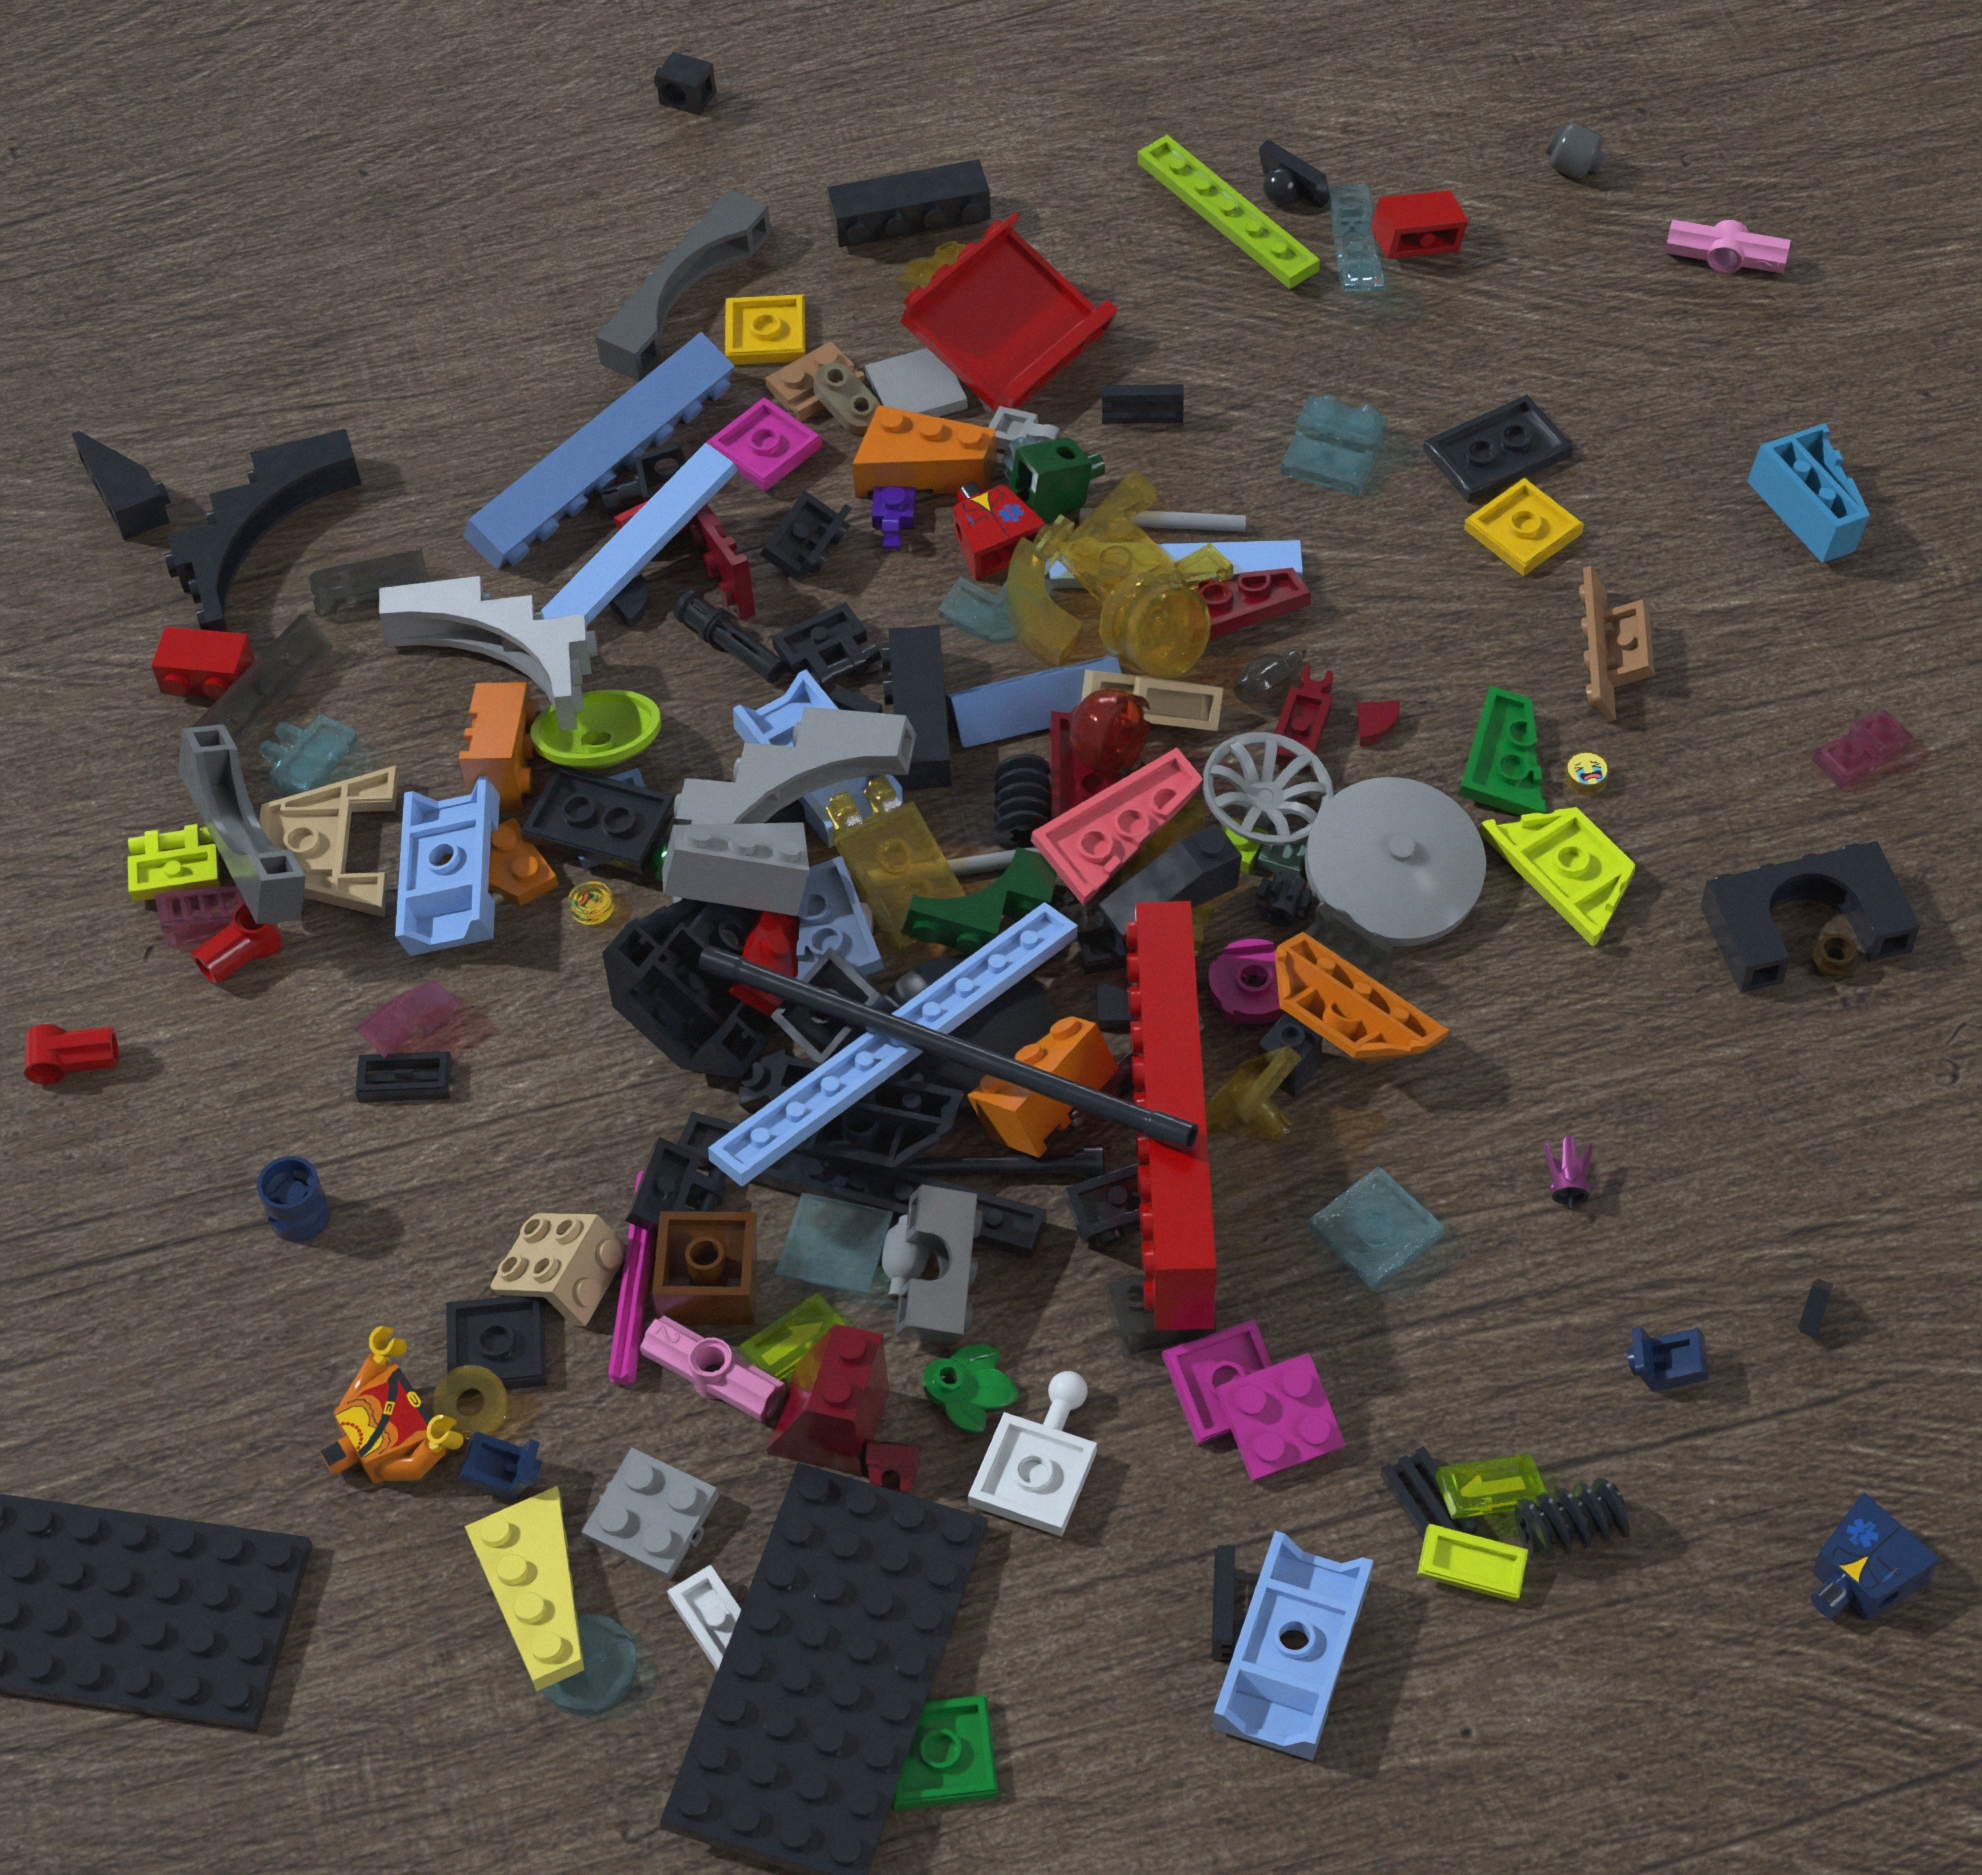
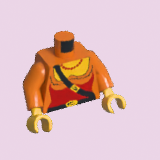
M380 1326L372 1331L369 1337V1346L373 1353L368 1355L339 1406L333 1413L343 1437L319 1450L333 1476L359 1462L372 1483L383 1481H417L423 1478L442 1457L448 1455L446 1448L458 1449L463 1444L461 1433L449 1431L456 1425V1419L445 1415H437L432 1418L397 1363L390 1365L388 1360L390 1357H401L407 1349L405 1340L401 1338H393L388 1345V1340L394 1333L393 1328Z

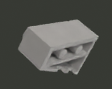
M804 823L673 825L662 869L663 894L797 916L809 874Z

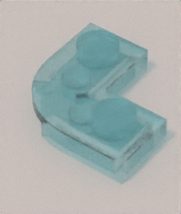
M1018 563L997 596L959 576L938 608V617L985 641L1002 642L1011 640L1029 628L1052 593L1054 583Z

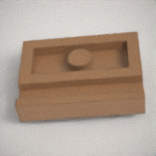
M830 341L765 377L767 390L789 412L793 411L796 414V419L801 422L826 408L816 397L813 390L815 374L822 365L831 362L841 363L847 366L864 385L865 376L862 371L858 372L854 368V363ZM829 378L833 383L841 382L840 379Z

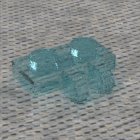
M319 714L306 730L285 722H280L275 728L276 731L274 733L279 740L290 745V749L265 740L258 752L267 762L275 765L269 773L272 784L295 795L318 788L358 739L354 729Z

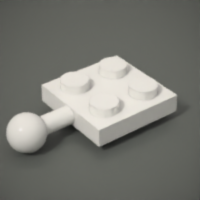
M1063 1371L1052 1378L1048 1388L1052 1404L1043 1425L1006 1412L1003 1413L968 1494V1505L1061 1537L1063 1536L1097 1453L1096 1442L1062 1431L1070 1410L1080 1407L1087 1397L1086 1382L1079 1374L1072 1371Z

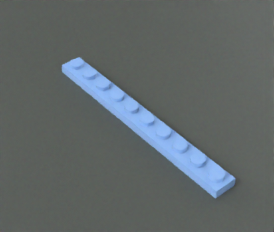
M1044 902L892 1014L948 1034L1077 938L1078 925ZM867 1031L708 1148L709 1160L741 1187L924 1051Z

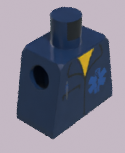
M1864 1493L1859 1497L1819 1552L1813 1573L1823 1584L1811 1594L1810 1598L1815 1608L1828 1618H1834L1848 1605L1862 1619L1871 1620L1925 1586L1931 1580L1940 1558Z

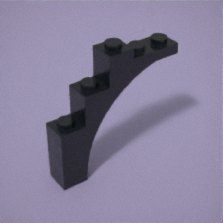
M346 429L250 452L254 469L247 471L250 484L210 493L213 510L206 512L209 525L168 535L171 553L164 554L170 577H179L184 593L191 591L194 603H202L203 609L196 610L201 630L229 632L224 614L232 582L250 551L271 529L292 513L313 501L341 490L362 485Z

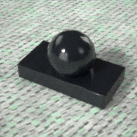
M1266 140L1258 148L1262 170L1267 175L1264 179L1263 191L1271 203L1279 206L1289 205L1300 195L1319 208H1322L1330 200L1326 174L1272 141Z

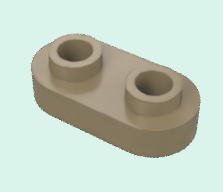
M837 362L822 365L815 374L813 384L816 397L847 431L859 435L866 434L878 405H880L879 401L847 366ZM829 378H837L840 379L841 382L833 383L829 380ZM863 406L867 411L860 412L854 407Z

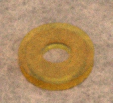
M466 1365L453 1369L438 1383L433 1396V1410L435 1416L445 1415L456 1419V1425L449 1431L461 1433L463 1440H470V1437L476 1431L490 1435L500 1427L507 1414L508 1395L502 1381L493 1372L481 1366ZM468 1389L479 1390L484 1396V1406L474 1416H464L460 1414L457 1408L459 1396Z

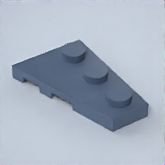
M839 856L809 867V874L798 911L800 921L799 941H797L796 951L798 976L795 978L802 980L829 947L837 951L865 976L885 969L843 857Z

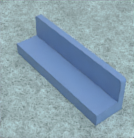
M1107 655L945 694L948 711L953 713L961 746L968 748L1049 728L1051 711L1084 714L1080 712L1085 669L1121 674L1118 658Z

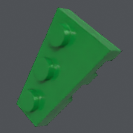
M1493 686L1489 687L1457 796L1519 816L1532 813L1546 814L1545 800H1542L1540 789L1542 774L1541 766L1537 765L1535 750L1537 735L1531 698Z

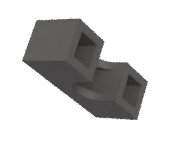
M921 1185L910 1196L906 1242L917 1243L931 1250L939 1262L940 1272L937 1280L927 1281L911 1278L900 1288L895 1336L952 1345L964 1332H968L973 1315V1306L971 1303H967L968 1285H973L978 1265L977 1257L971 1256L973 1238H978L982 1225V1211L976 1210L977 1194Z

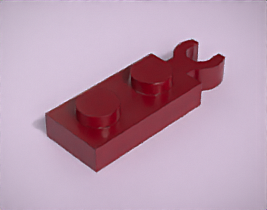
M1306 665L1301 670L1300 688L1290 686L1274 734L1293 739L1316 755L1332 707V695L1329 694L1333 687V671L1327 670L1323 680L1313 681L1310 679L1311 666ZM1277 746L1275 765L1287 767L1298 756L1289 750ZM1307 765L1301 770L1310 772L1311 768Z

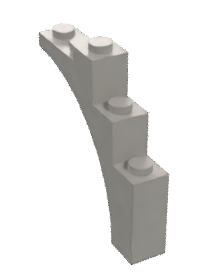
M481 576L379 588V615L386 647L411 645L454 647L479 652L504 661L528 675L546 693L556 710L560 732L578 730L577 712L584 711L583 693L580 685L583 684L582 675L592 674L591 657L598 656L595 630L587 631L584 614L544 619L543 611L535 612L532 595L493 600L491 592H483Z
M804 707L802 720L797 722L794 727V747L745 742L742 757L737 758L734 764V782L685 778L682 793L677 794L674 802L675 819L680 825L764 823L777 811L807 793L836 782L870 775H908L917 734L906 715ZM671 896L673 904L679 902L682 899L680 897Z

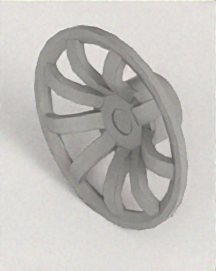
M1249 732L1236 735L1224 741L1212 752L1207 760L1202 777V789L1205 800L1214 816L1222 825L1240 837L1264 845H1288L1308 838L1318 814L1307 805L1292 801L1309 794H1318L1322 796L1321 810L1334 796L1332 781L1327 769L1316 755L1293 739L1267 732ZM1265 744L1261 774H1257L1250 753L1244 746ZM1278 746L1289 750L1298 757L1278 777H1275L1273 772ZM1229 752H1232L1238 758L1243 769L1244 779L1231 768L1218 765L1221 759ZM1307 765L1310 766L1319 781L1306 782L1290 788L1287 787L1293 777ZM1213 777L1227 780L1235 787L1237 792H1228L1216 797L1213 788ZM1232 804L1238 805L1237 814L1239 819L1243 821L1242 825L1231 819L1222 808ZM1284 815H1299L1310 824L1290 834ZM1274 825L1278 835H1265L1251 830L1254 826L1269 830Z

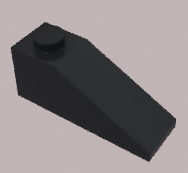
M80 431L71 434L81 463L123 540L170 522L165 505L170 504L171 501L161 480L154 483L146 467Z
M1217 823L1177 842L1099 903V910L1122 941L1126 940L1127 922L1135 921V903L1191 901L1192 909L1238 887L1242 854Z

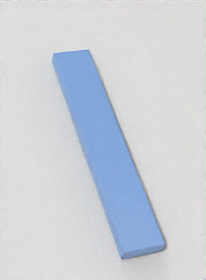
M705 443L541 610L543 611L544 619L584 614L587 626L738 471L734 462Z
M1300 540L1049 547L1050 589L1160 586V581L1175 580L1176 585L1198 584V577L1214 576L1215 582L1238 580V577L1244 572L1291 567L1294 568L1301 579L1303 573Z

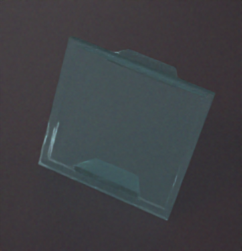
M802 1193L775 1276L868 1295L885 1243L886 1234L893 1218V1211Z

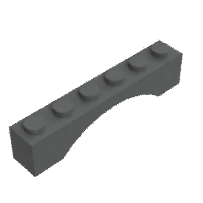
M730 189L718 202H715L710 207L706 216L689 230L686 238L676 249L671 250L667 254L665 261L656 271L646 277L637 292L630 299L624 301L617 314L599 329L596 336V344L600 365L640 382L662 357L661 337L663 325L669 311L679 297L695 282L709 273L731 263L751 258L771 235L768 205Z
M222 724L182 728L178 772L256 924H278L284 921L301 920L306 876L293 851L277 848L261 828L247 793L238 749L226 726Z

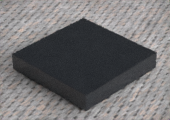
M506 1296L446 1303L447 1388L450 1396L547 1386L545 1304L543 1297Z

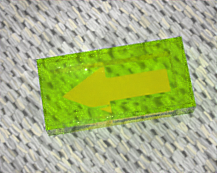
M817 1292L739 1345L740 1351L748 1363L780 1380L794 1371L795 1365L835 1323L844 1326L846 1324Z
M1531 1453L1439 1467L1435 1475L1452 1519L1515 1510L1518 1500L1527 1498L1534 1505L1536 1495L1547 1494Z

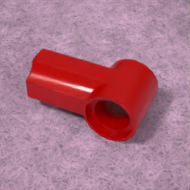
M244 903L235 910L233 923L193 951L191 957L203 976L211 984H218L252 958L261 959L273 955L282 943L281 934L277 924L257 925L246 903Z
M40 1024L29 1028L26 1032L24 1076L33 1083L51 1085L62 1081L68 1072L112 1068L119 1064V1047L114 1026L65 1031L56 1025Z

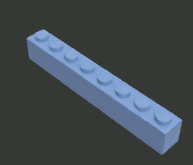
M700 332L468 520L463 537L496 569H500L507 562L512 566L516 565L530 551L528 545L536 538L543 542L560 526L557 522L566 514L572 518L580 513L588 504L589 500L587 497L597 490L602 494L601 489L610 488L618 478L616 473L626 466L628 470L635 468L634 457L646 454L644 450L653 443L657 447L663 445L675 432L673 427L681 420L686 424L691 422L702 411L703 406L701 404L709 397L716 401L724 395L731 386L728 380L735 366Z

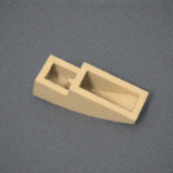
M1085 669L1080 712L1087 715L1127 719L1136 722L1218 731L1223 688Z

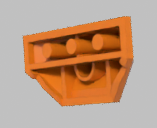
M1301 932L1277 946L1275 961L1280 1008L1351 1057L1372 1064L1421 1054L1447 1037L1449 1029L1306 933Z

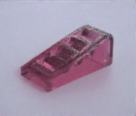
M237 886L179 890L155 894L160 926L168 947L217 935L233 923L234 913L230 914L229 904L237 902L239 907L245 903ZM219 907L220 915H212L211 908ZM201 911L202 916L193 917V913Z

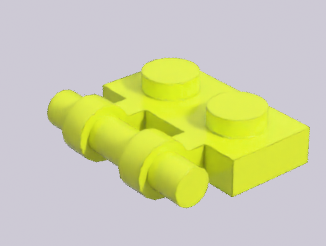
M199 824L185 825L184 830L161 833L158 829L145 831V836L128 838L130 854L134 855L128 856V889L132 902L221 889L220 854L216 844H212L215 842L207 827L200 828Z

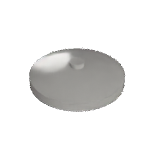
M1382 777L1355 783L1341 790L1324 805L1314 820L1305 849V869L1309 885L1316 900L1323 910L1341 927L1370 942L1389 946H1414L1443 937L1466 919L1472 911L1484 884L1486 856L1482 839L1475 824L1453 799L1438 789L1419 781L1398 777Z

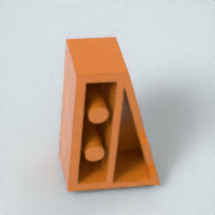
M527 682L475 684L469 710L472 728H465L464 742L470 741L469 751H460L458 760L467 795L472 793L477 778L487 775L500 795L499 812L524 811L525 794H532L533 774L532 769L528 768V759H535L536 750L533 747L530 733L531 726L539 715V704L537 699H531Z

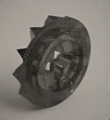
M1065 887L1061 889V894L1052 896L1050 906L1078 925L1077 932L1096 930L1109 924L1099 910V903L1112 894L1113 890L1110 887H1102L1083 906L1072 891Z

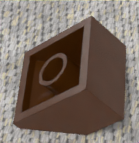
M660 1211L652 1291L657 1320L666 1316L683 1325H754L757 1296L756 1212Z

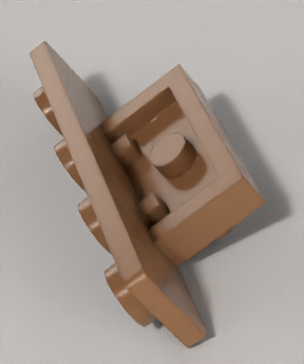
M1588 566L1583 568L1584 584L1579 586L1580 598L1586 609V617L1581 619V624L1589 650L1584 651V661L1587 671L1591 675V684L1586 685V693L1592 709H1599L1606 722L1616 720L1614 688L1655 676L1650 613L1643 599L1608 610L1606 588L1594 568Z

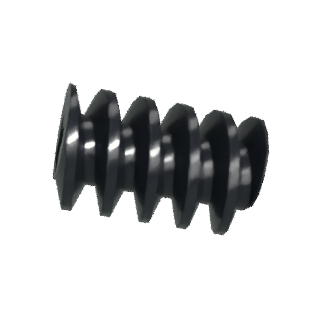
M1035 754L1013 755L1004 759L996 768L994 837L999 846L1008 851L1016 850L1017 847H1035L1031 841L1032 832L1049 822L1050 765L1043 757Z
M1603 1477L1593 1480L1591 1488L1583 1482L1574 1485L1572 1494L1566 1488L1555 1490L1553 1499L1548 1494L1542 1493L1536 1495L1534 1505L1527 1498L1518 1500L1515 1505L1517 1530L1523 1548L1528 1549L1527 1556L1529 1559H1533L1535 1547H1539L1546 1559L1553 1558V1542H1558L1565 1554L1572 1553V1537L1577 1536L1584 1549L1590 1548L1591 1532L1596 1531L1604 1544L1610 1542V1527L1612 1526L1616 1527L1622 1538H1627L1630 1535L1629 1519L1624 1499L1617 1486L1613 1482L1610 1484Z

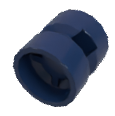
M284 1156L273 1160L263 1168L258 1176L256 1188L272 1231L279 1238L289 1242H304L320 1234L329 1222L330 1208L315 1167L308 1160L301 1157Z

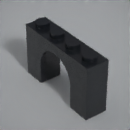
M1878 841L1861 845L1856 843L1849 844L1839 850L1818 855L1814 853L1807 854L1797 860L1776 865L1771 863L1764 864L1755 870L1734 875L1722 874L1706 881L1701 909L1740 993L1784 982L1790 956L1772 920L1771 913L1785 903L1796 900H1813L1838 910L1852 926L1869 962L1912 952L1920 927Z

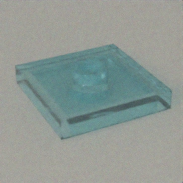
M1379 1166L1310 1218L1308 1229L1373 1291L1441 1239L1445 1232V1227Z

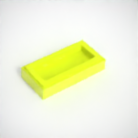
M1429 1524L1425 1532L1417 1577L1516 1602L1520 1597L1528 1549Z

